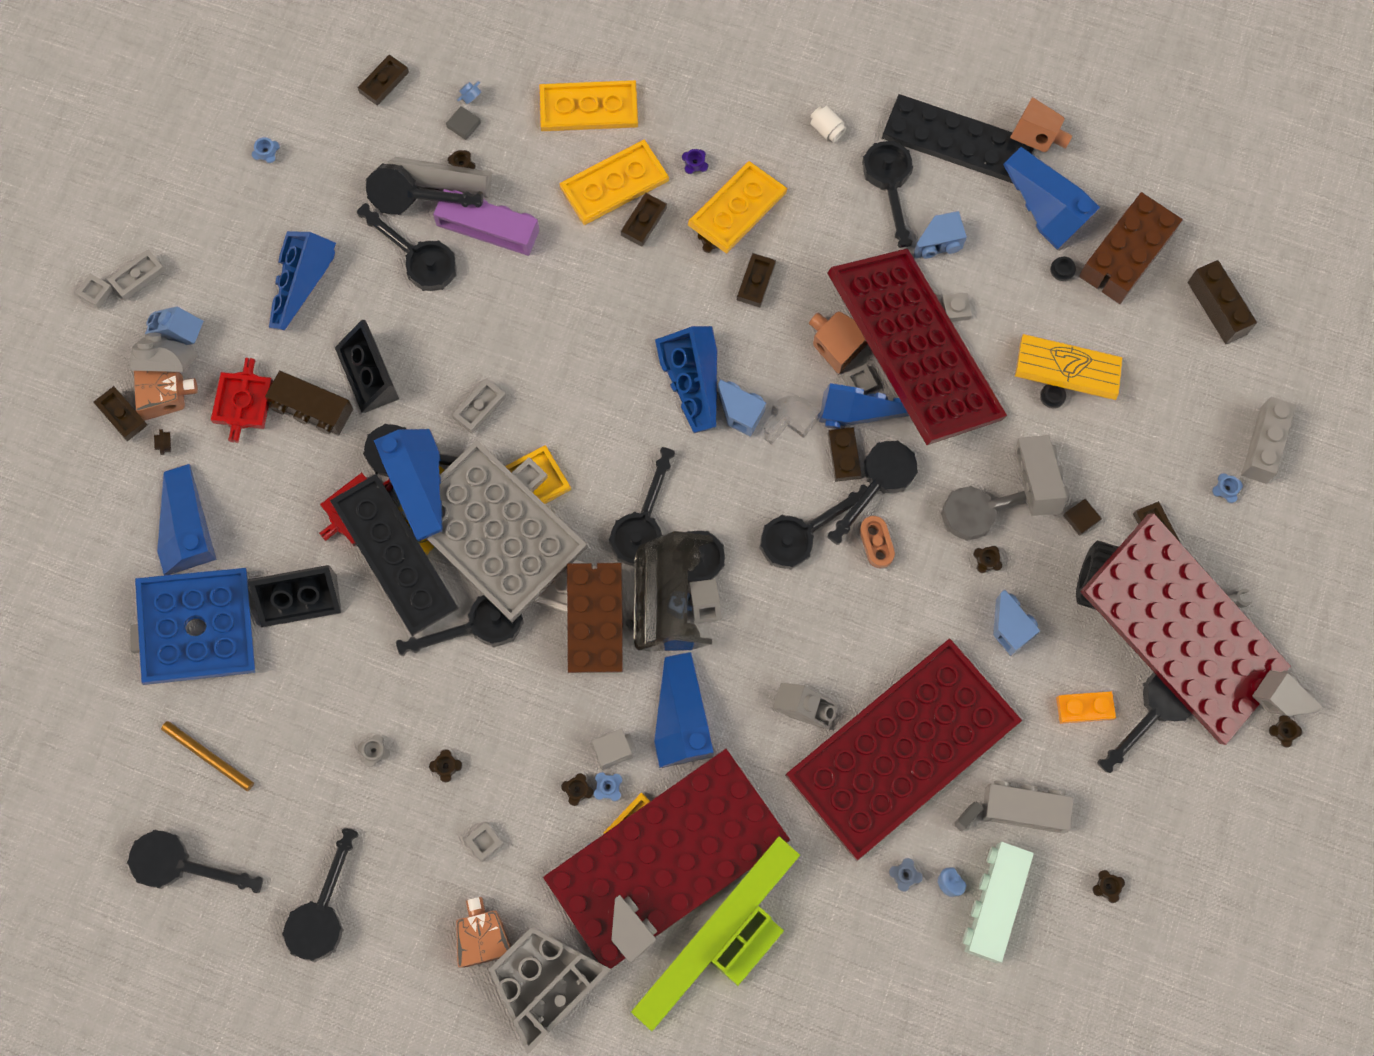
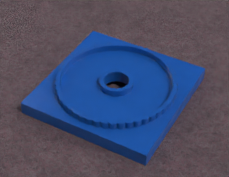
M246 568L135 578L142 685L255 673ZM193 619H200L205 622L206 629L201 635L191 636L186 632L188 622Z

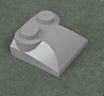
M148 333L145 335V338H142L132 347L130 369L132 371L183 372L198 357V354L193 348L183 343L167 340L166 337L161 336V333Z

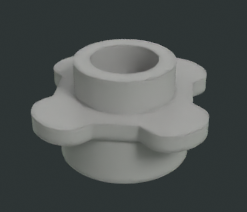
M374 735L373 738L358 745V751L364 756V763L368 767H373L379 760H386L390 756V751L385 748L383 744L384 739L380 735ZM373 748L376 749V752H375V753H372V752H371V750H372Z

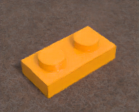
M1112 691L1058 695L1056 697L1060 724L1106 721L1116 718Z

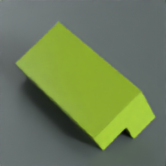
M759 906L711 961L714 966L737 986H739L784 932L771 919L772 917Z

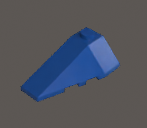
M1022 147L1003 164L1016 189L1024 197L1028 212H1032L1037 222L1036 227L1038 231L1057 250L1100 208L1081 188Z
M287 231L278 262L283 264L282 273L276 276L275 282L279 287V293L272 302L269 328L285 331L334 259L336 242L312 232Z
M691 326L655 339L660 365L663 371L668 373L672 381L670 386L673 392H677L682 401L681 408L693 433L715 428L717 347L712 326Z
M830 383L823 392L819 422L825 423L827 428L840 429V426L906 417L909 414L899 398H893V401H890L886 394L864 395V389Z
M396 430L374 440L382 463L416 540L421 541L443 531L442 501L440 500L441 476L439 474L440 452L431 430Z
M190 464L165 471L163 474L157 552L164 575H171L217 560Z
M691 652L668 656L664 659L654 739L659 768L713 758L714 751Z

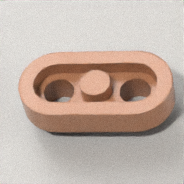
M878 516L867 517L861 524L860 536L868 561L876 568H886L892 563L895 556L887 525ZM870 528L876 529V530H877V534H876V535H871V534L868 532V529H870ZM876 553H883L885 558L878 559Z

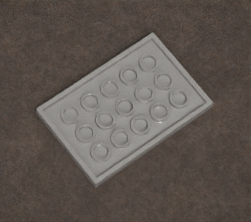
M478 440L440 474L443 531L426 539L511 622L524 612L567 569V564L573 563L588 548V545ZM403 510L401 514L407 519L405 512Z

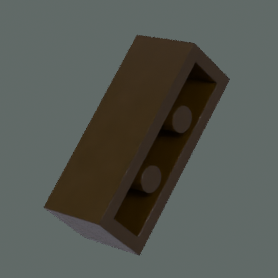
M1219 260L1196 269L1187 283L1225 345L1248 335L1257 324V321Z
M280 370L265 395L273 411L282 415L285 412L293 415L296 421L305 425L308 422L316 425L319 431L325 434L332 432L340 435L353 411V407L348 399Z

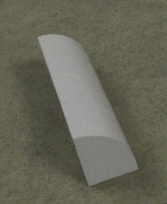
M394 157L388 161V164L402 165L411 174L413 179L416 180L415 183L418 187L443 191L444 189L449 191L457 190L462 193L468 191L470 194H476L480 191L483 193V197H490L492 172L401 157Z

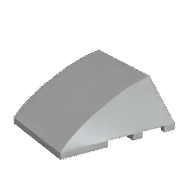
M532 927L489 968L523 1042L527 1055L611 970Z

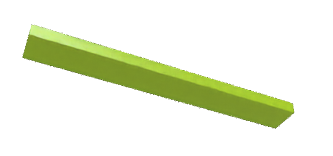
M778 837L639 1001L631 1013L649 1030L653 1031L799 858L800 854L781 837Z

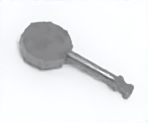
M973 486L963 487L951 491L944 503L941 515L948 532L968 541L987 535L997 516V509L1027 501L1025 491L992 500L989 494Z

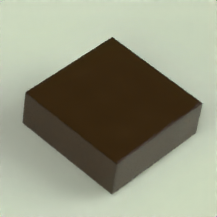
M1086 499L1063 515L1079 536L1102 519Z

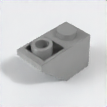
M1269 671L1253 694V697L1269 713L1290 716L1320 711L1322 705L1314 699L1315 695L1310 690L1303 688L1297 682V677L1288 671Z
M781 683L773 708L790 718L831 730L838 704L805 685Z
M619 895L615 898L612 942L631 963L657 940L654 934L658 931L647 918L642 921L635 912L639 908L629 896L623 899Z

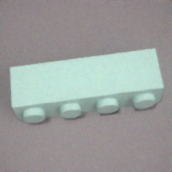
M1004 842L996 844V847H991L987 857V863H990L988 874L984 873L979 884V889L982 890L980 901L976 900L971 911V917H974L972 928L968 927L964 934L963 944L966 945L964 952L994 963H1002L1034 853Z

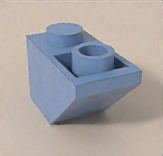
M959 211L934 216L917 242L914 258L923 257L928 259L940 253L947 252L952 254L963 249L967 236Z
M176 306L153 312L147 319L146 325L148 327L145 334L161 333V336L166 337L167 340L190 345L195 343L204 321Z
M720 379L717 393L728 426L751 437L765 412L766 402L755 393L749 394L741 390L734 382H725Z
M1004 590L996 598L993 636L1011 656L1032 640L1040 630L1037 628V621L1030 614L1026 615L1020 608L1019 600L1013 594H1008Z

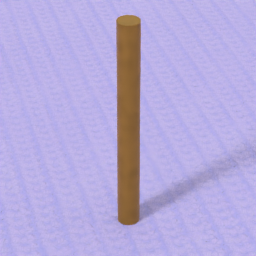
M166 721L161 727L162 731L248 792L253 787V781L171 722Z

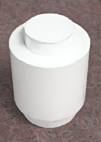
M819 106L811 114L812 120L810 124L826 140L830 139L833 143L847 129L844 126V122L828 106L823 108Z

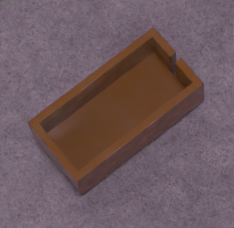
M1141 192L1087 261L1079 277L1098 289L1105 276H1109L1110 278L1102 293L1118 304H1121L1176 232L1183 219Z
M592 563L567 564L568 673L623 672L622 563H597V569H593Z

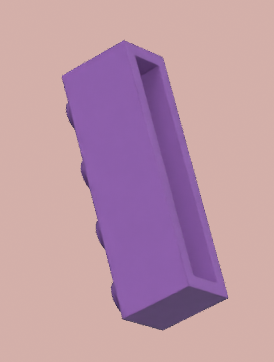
M444 189V191H443V192L463 194L462 192L457 191V190L449 191V190ZM484 199L483 205L479 208L473 204L463 207L462 204L439 201L433 213L436 226L527 256L530 255L540 231L538 219H535L531 214H520L503 205L498 207L489 204Z

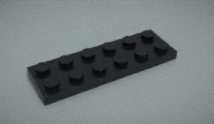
M901 94L897 96L882 135L884 140H894L904 147L1010 183L1013 182L1003 164L1020 147L1031 154L1034 150L1033 147L1010 138L1013 132Z
M377 474L330 500L412 637L459 609Z

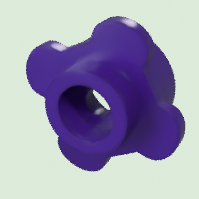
M691 149L682 154V160L685 161L686 165L684 170L687 174H693L695 171H707L708 164L705 162V151Z

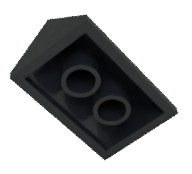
M361 320L338 343L335 350L361 413H366L399 400V397L366 320Z
M330 565L248 579L261 627L341 613L337 574Z

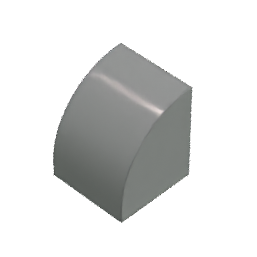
M716 579L689 582L695 624L721 620V607Z

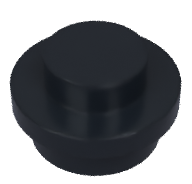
M1062 256L1052 262L1050 272L1055 279L1068 281L1074 276L1076 266L1071 258Z
M1047 384L1041 390L1040 399L1045 406L1058 408L1066 400V391L1062 387Z

